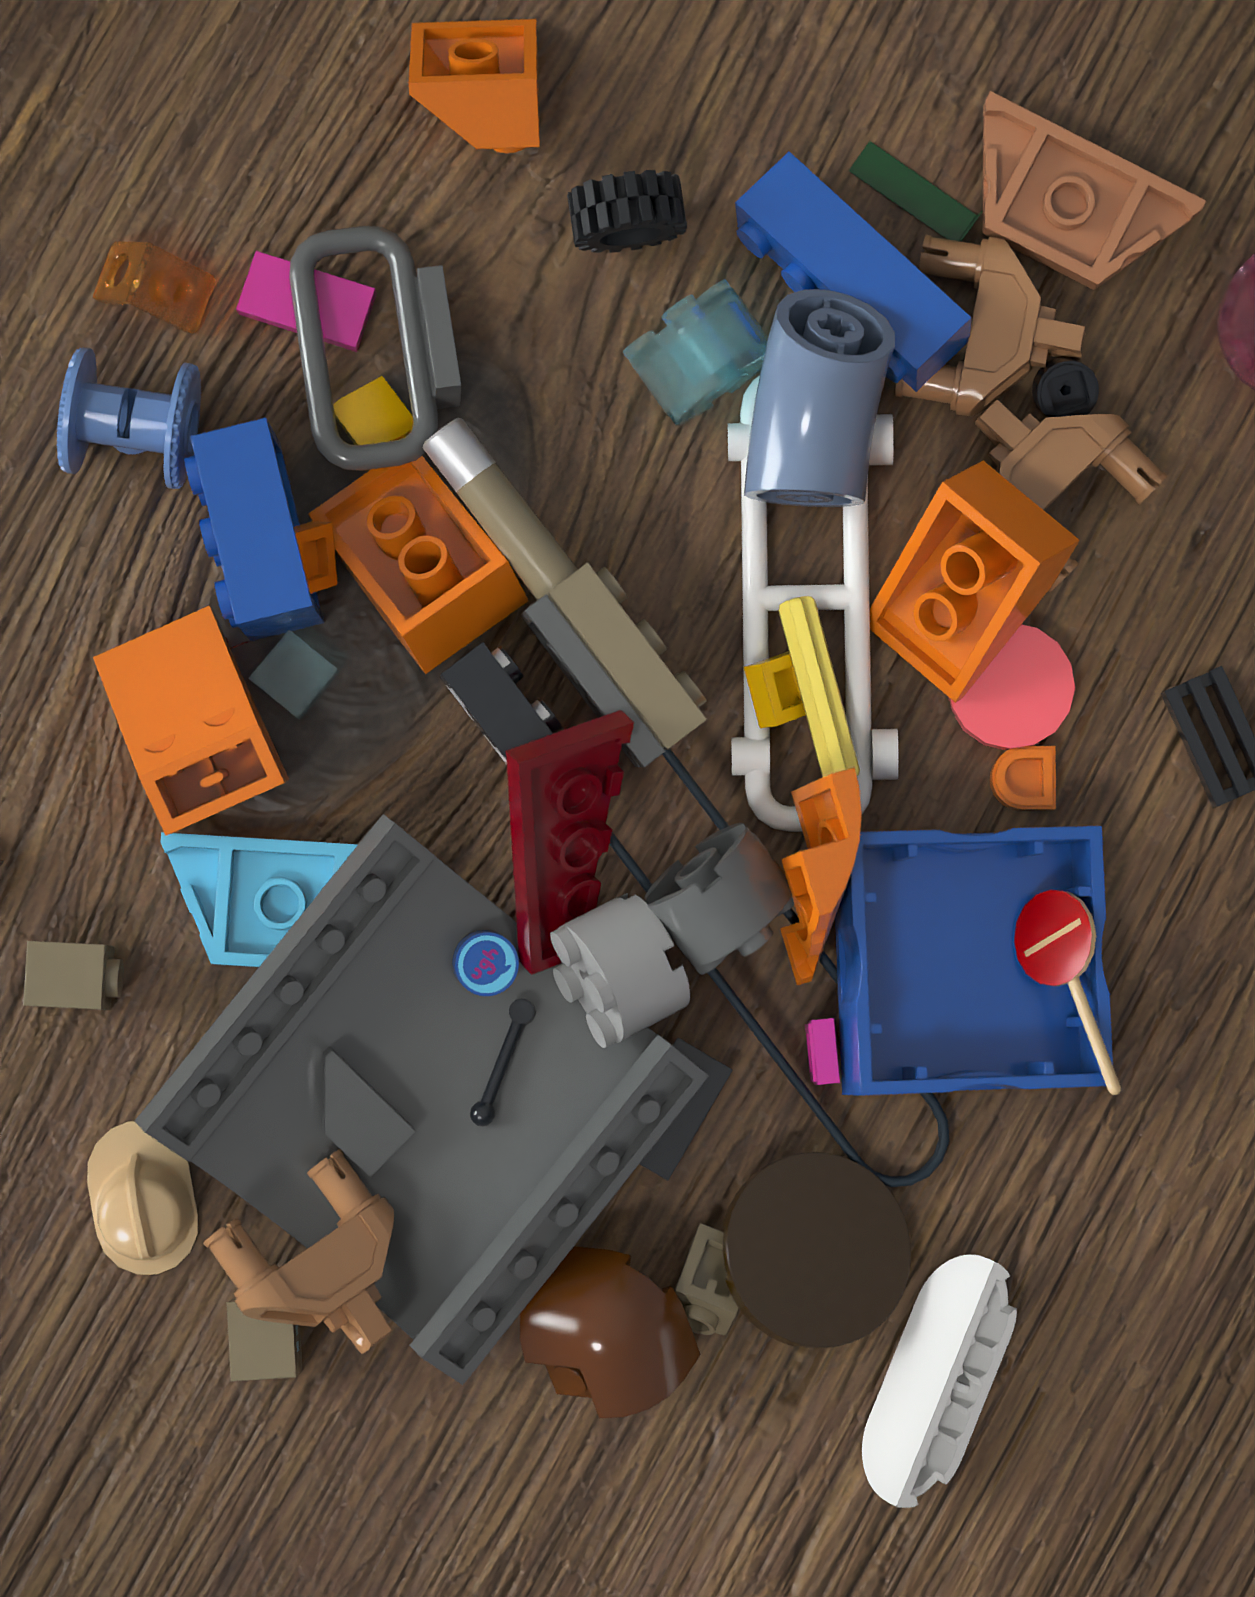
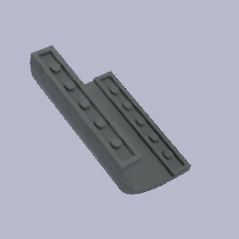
M383 814L149 1102L135 1122L146 1134L186 1161H191L308 1249L337 1229V1222L341 1220L314 1180L310 1179L307 1175V1172L326 1157L329 1159L332 1153L340 1149L323 1131V1053L331 1047L402 1115L416 1131L371 1178L346 1154L344 1155L371 1195L374 1196L379 1193L382 1198L386 1197L394 1209V1223L382 1277L375 1283L382 1298L375 1304L413 1339L410 1346L422 1359L464 1385L709 1075L648 1027L621 1042H615L606 1048L601 1047L594 1039L586 1021L587 1013L579 1000L570 1003L560 992L553 975V969L559 965L531 975L519 962L518 973L514 982L505 991L494 996H479L463 987L457 980L452 966L453 954L458 943L472 932L479 930L494 931L512 943L519 959L517 922ZM517 999H527L535 1008V1017L532 1022L523 1026L492 1105L495 1110V1117L492 1123L487 1126H477L470 1118V1109L476 1102L481 1101L512 1022L509 1015L510 1005Z

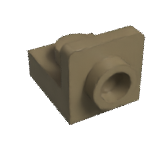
M700 1223L675 1288V1293L683 1305L692 1332L702 1335L714 1333L726 1335L739 1307L730 1294L725 1281L727 1274L723 1258L724 1232Z

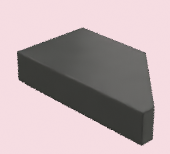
M329 1047L323 1053V1131L371 1178L416 1131L336 1051Z

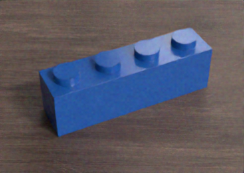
M791 152L782 157L735 202L738 226L736 233L739 239L755 256L763 258L767 254L783 269L781 275L784 281L794 292L804 289H826L847 294L871 305L888 320L895 332V347L886 377L894 383H898L902 379L917 392L968 343L972 317Z

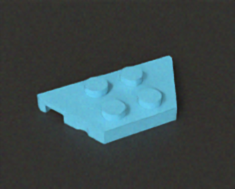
M161 832L160 840L164 852L167 853L175 871L188 910L192 913L199 929V936L210 963L214 965L260 967L358 845L171 833L165 836L164 832Z

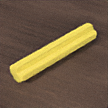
M802 596L785 601L779 605L778 611L821 775L825 777L829 774L855 767L856 775L858 776L860 767L816 601L812 596Z

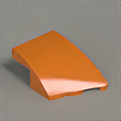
M855 767L829 774L791 791L808 849L781 859L799 922L782 927L780 930L797 985L811 982L854 866L860 841L862 817L860 789Z

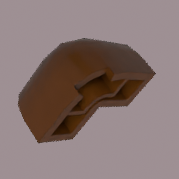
M573 1246L520 1313V1343L525 1363L545 1365L556 1394L592 1398L599 1418H623L646 1411L668 1398L678 1388L701 1355L683 1305L672 1286L660 1289L646 1275L630 1267L631 1255L608 1249Z

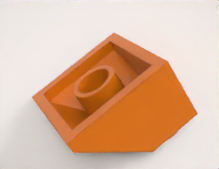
M536 19L412 23L409 95L476 149H493L501 153H515L524 148L540 147Z

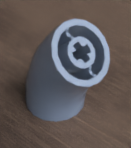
M804 289L787 295L777 305L756 392L747 454L744 496L762 502L807 507H847L861 505L865 502L875 420L886 373L895 347V332L888 320L871 305L850 295L826 289Z

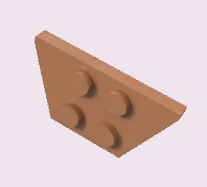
M990 91L983 106L982 233L990 237L1004 239L1012 249L1093 290L1197 217L1206 203V200Z

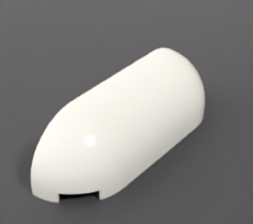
M979 1255L955 1257L942 1264L927 1279L916 1299L868 1418L862 1442V1460L865 1474L873 1490L882 1499L896 1507H915L918 1505L917 1497L924 1494L937 1481L947 1484L951 1480L963 1458L1013 1333L1017 1309L1008 1305V1290L1005 1281L1010 1275L1003 1266Z

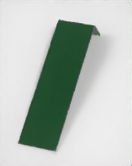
M871 141L868 142L848 170L948 240L961 242L983 212L981 211L976 215Z

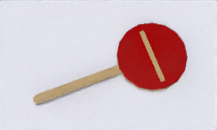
M1048 890L1036 894L1023 907L1016 922L1014 944L1017 959L1025 973L1039 984L1050 986L1068 984L1108 1091L1112 1095H1117L1121 1091V1086L1079 979V976L1086 971L1094 955L1096 931L1093 916L1085 903L1071 892Z

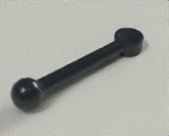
M517 999L510 1005L509 1015L512 1022L481 1101L476 1102L470 1109V1118L477 1126H487L492 1123L495 1117V1110L492 1105L523 1026L532 1022L535 1017V1008L527 999Z

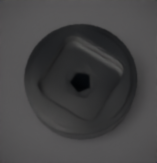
M1069 357L1054 358L1046 363V367H1041L1034 377L1032 384L1033 400L1038 409L1048 418L1088 415L1098 400L1099 385L1095 374L1088 366L1077 359Z

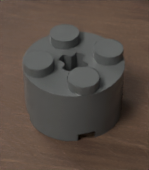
M744 823L729 825L701 841L695 846L700 854L684 866L679 860L674 862L653 883L644 898V901L648 904L647 906L664 925L672 941L701 975L717 967L735 949L742 956L755 952L773 935V930L768 924L775 917L782 915L794 906L785 872L758 837L750 832Z

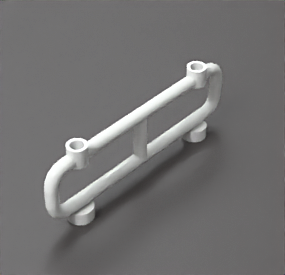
M759 375L751 382L743 394L740 423H728V461H741L744 737H732L731 739L732 775H745V791L748 805L759 820L773 829L803 832L795 806L782 805L772 796L770 788V727L761 729L759 727L744 671L745 666L769 658L768 611H778L779 605L783 602L802 596H812L816 601L818 610H844L846 718L860 767L857 779L860 789L861 814H863L870 802L872 780H898V730L871 728L868 475L865 502L861 505L843 507L844 584L768 586L767 502L753 500L744 496L750 429ZM877 414L869 465H893L892 414Z

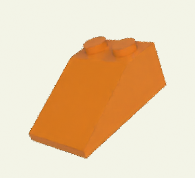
M423 456L416 461L401 466L371 469L308 513L312 521L333 523L335 553L425 674L529 601L508 560Z
M983 460L941 483L870 608V630L956 703L965 696L1049 591L1080 540Z

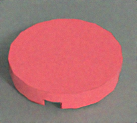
M1021 624L965 696L956 703L948 697L951 709L963 731L985 746L1002 750L1034 746L1055 733L1070 712L1075 691L1071 662L1057 641L1038 628Z

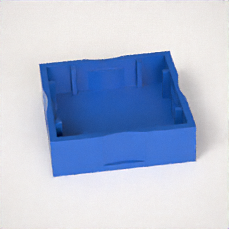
M1102 826L1011 828L996 833L954 834L942 830L860 832V841L854 866L835 916L842 1095L1106 1086L1068 984L1050 986L1036 982L1025 973L1019 963L1014 944L1016 922L1023 907L1036 894L1048 890L1071 892L1085 903L1093 916L1096 941L1094 955L1086 971L1079 976V979L1113 1065L1110 993L1106 984L1102 963V936L1106 920Z

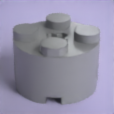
M628 893L598 906L550 933L551 942L562 963L553 969L556 984L568 1002L572 1003L579 1000L587 1013L586 1021L596 1042L603 1048L615 1042H621L688 1006L690 1001V988L684 967L681 966L672 971L665 953L666 950L674 947L667 930L642 898L637 895L628 898Z

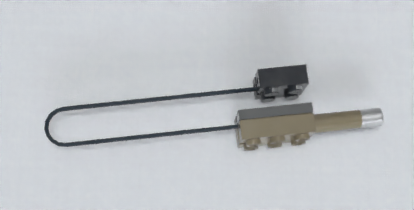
M456 418L445 425L423 444V449L537 601L522 613L521 618L597 718L622 710L634 721L630 743H624L621 746V749L635 767H646L662 754L718 829L721 830L729 826L670 749V747L707 720L699 710V707L707 702L701 691L684 671L673 675L659 656L667 650L665 644L645 619L637 624L633 623L620 606L628 597L617 580L605 567L595 573L588 562L580 569L575 566L462 418ZM482 642L441 673L440 679L507 765L506 750L560 732L564 728L541 698L530 704L515 684L524 678V675L502 646L491 653ZM612 832L609 845L647 893L652 883ZM792 908L783 913L791 925L799 922V918ZM823 950L819 962L838 985L837 967ZM715 967L708 972L718 988L850 1160L871 1171L884 1185L889 1187L911 1186L929 1177L942 1163L950 1142L948 1119L933 1093H920L930 1106L938 1122L939 1140L933 1156L921 1169L905 1176H888L876 1172L869 1167L851 1146Z

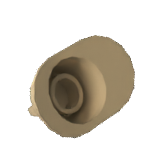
M128 1121L111 1128L95 1144L88 1161L87 1184L97 1237L104 1253L118 1267L137 1275L160 1274L176 1267L191 1252L198 1235V1212L189 1163L146 1134L135 1121Z

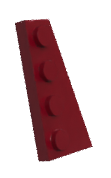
M622 710L506 750L519 962L531 975L561 964V959L551 942L550 933L557 930L563 924L597 907L601 882L595 877L597 864L602 853L608 852L612 829L606 824L610 800L612 796L620 795L624 771L618 766L621 746L624 743H630L634 721Z

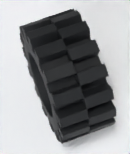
M645 170L641 174H635V171L624 172V176L618 177L610 174L602 176L601 181L591 179L583 182L584 186H575L567 194L574 245L582 251L591 249L593 253H601L609 249L610 253L621 252L624 248H631V251L642 249L641 246L650 245L652 247L662 244L661 240L672 241L677 238V235H683L687 229L681 182L677 174L671 175V172L662 171L657 174L655 170Z

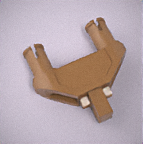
M925 235L922 246L925 250L924 253H921L919 270L924 275L974 282V289H978L965 360L959 361L957 367L944 365L917 392L901 379L896 383L895 396L950 404V410L956 411L957 415L971 417L987 408L1030 373L1031 366L1046 367L1048 356L1081 359L1086 335L1085 326L1055 321L1056 309L1041 306L1039 293L1017 256L1004 239L989 236V239H982L981 245Z
M996 400L975 422L976 426L996 446L988 454L998 466L996 471L1043 510L1047 509L1091 464L1095 468L1101 464L1136 499L1135 501L1139 505L1168 477L1128 438L1131 434V431L1128 429L1129 425L1119 415L1088 414L1049 417L1040 423L1031 414H1028L1020 421L1000 401ZM1068 559L1054 584L1049 589L1050 593L1079 565L1076 560Z
M339 1149L332 1153L329 1159L326 1157L307 1172L309 1178L314 1180L341 1219L337 1222L338 1228L281 1267L277 1263L272 1266L269 1265L241 1225L242 1222L239 1218L229 1222L226 1225L227 1228L224 1229L222 1227L204 1241V1245L211 1250L238 1290L233 1295L236 1298L235 1304L243 1315L261 1321L316 1327L324 1322L333 1333L341 1328L362 1354L385 1339L392 1331L375 1304L382 1298L375 1283L382 1277L394 1223V1209L386 1197L382 1198L379 1193L374 1196L371 1195L344 1157V1152Z

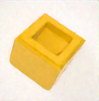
M383 376L333 403L335 419L355 445L399 440L405 438L413 428L412 414Z

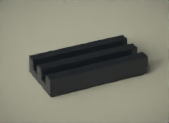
M1223 666L1161 693L1162 698L1212 807L1216 808L1254 791L1255 736ZM1210 685L1216 694L1253 775L1248 780L1245 778L1205 690ZM1190 694L1231 781L1232 787L1223 790L1182 701L1183 697Z

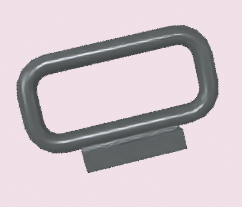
M358 226L326 230L311 235L297 247L290 261L289 282L311 432L317 449L330 463L345 470L364 471L401 466L416 461L426 453L423 449V444L438 431L437 409L460 406L461 380L443 266L417 268L416 276L415 263L408 245L396 233L383 227ZM376 251L387 259L390 266L413 416V428L405 438L399 440L350 445L339 437L337 431L314 268L322 258L328 256Z

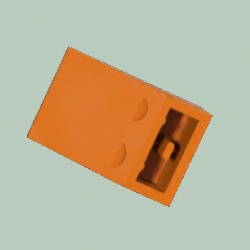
M211 605L93 657L139 779L165 836L289 780Z

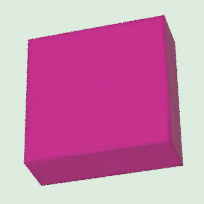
M834 1018L809 1020L808 1024H805L810 1082H813L814 1085L840 1083Z

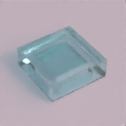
M288 630L249 679L300 720L340 671L292 631Z

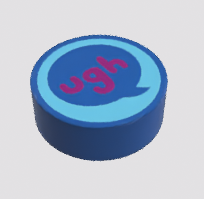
M479 930L468 934L458 943L453 954L452 966L457 980L468 991L479 996H494L505 991L514 982L518 973L519 959L514 946L504 936L490 930Z

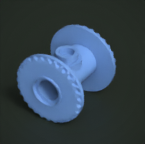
M84 347L76 349L65 375L58 413L57 456L61 470L66 473L76 474L83 464L89 443L113 446L125 454H140L144 451L163 453L166 487L170 489L183 487L187 478L184 458L194 455L190 436L197 435L201 404L199 368L192 363H183L177 374L172 395L97 383V364L94 351L91 348Z

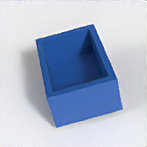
M267 418L190 436L194 455L184 458L185 468L193 495H198L201 505H207L210 517L199 520L208 556L213 557L216 566H222L225 580L217 581L214 584L224 620L229 619L232 628L239 627L250 641L324 623L317 592L310 594L294 530V526L300 525L281 444Z

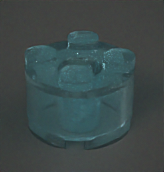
M724 279L705 291L697 300L693 294L680 300L661 317L667 327L657 335L654 330L645 333L623 351L633 369L666 415L672 419L676 426H680L712 408L713 404L711 402L727 391L732 394L761 371L768 336L734 288Z

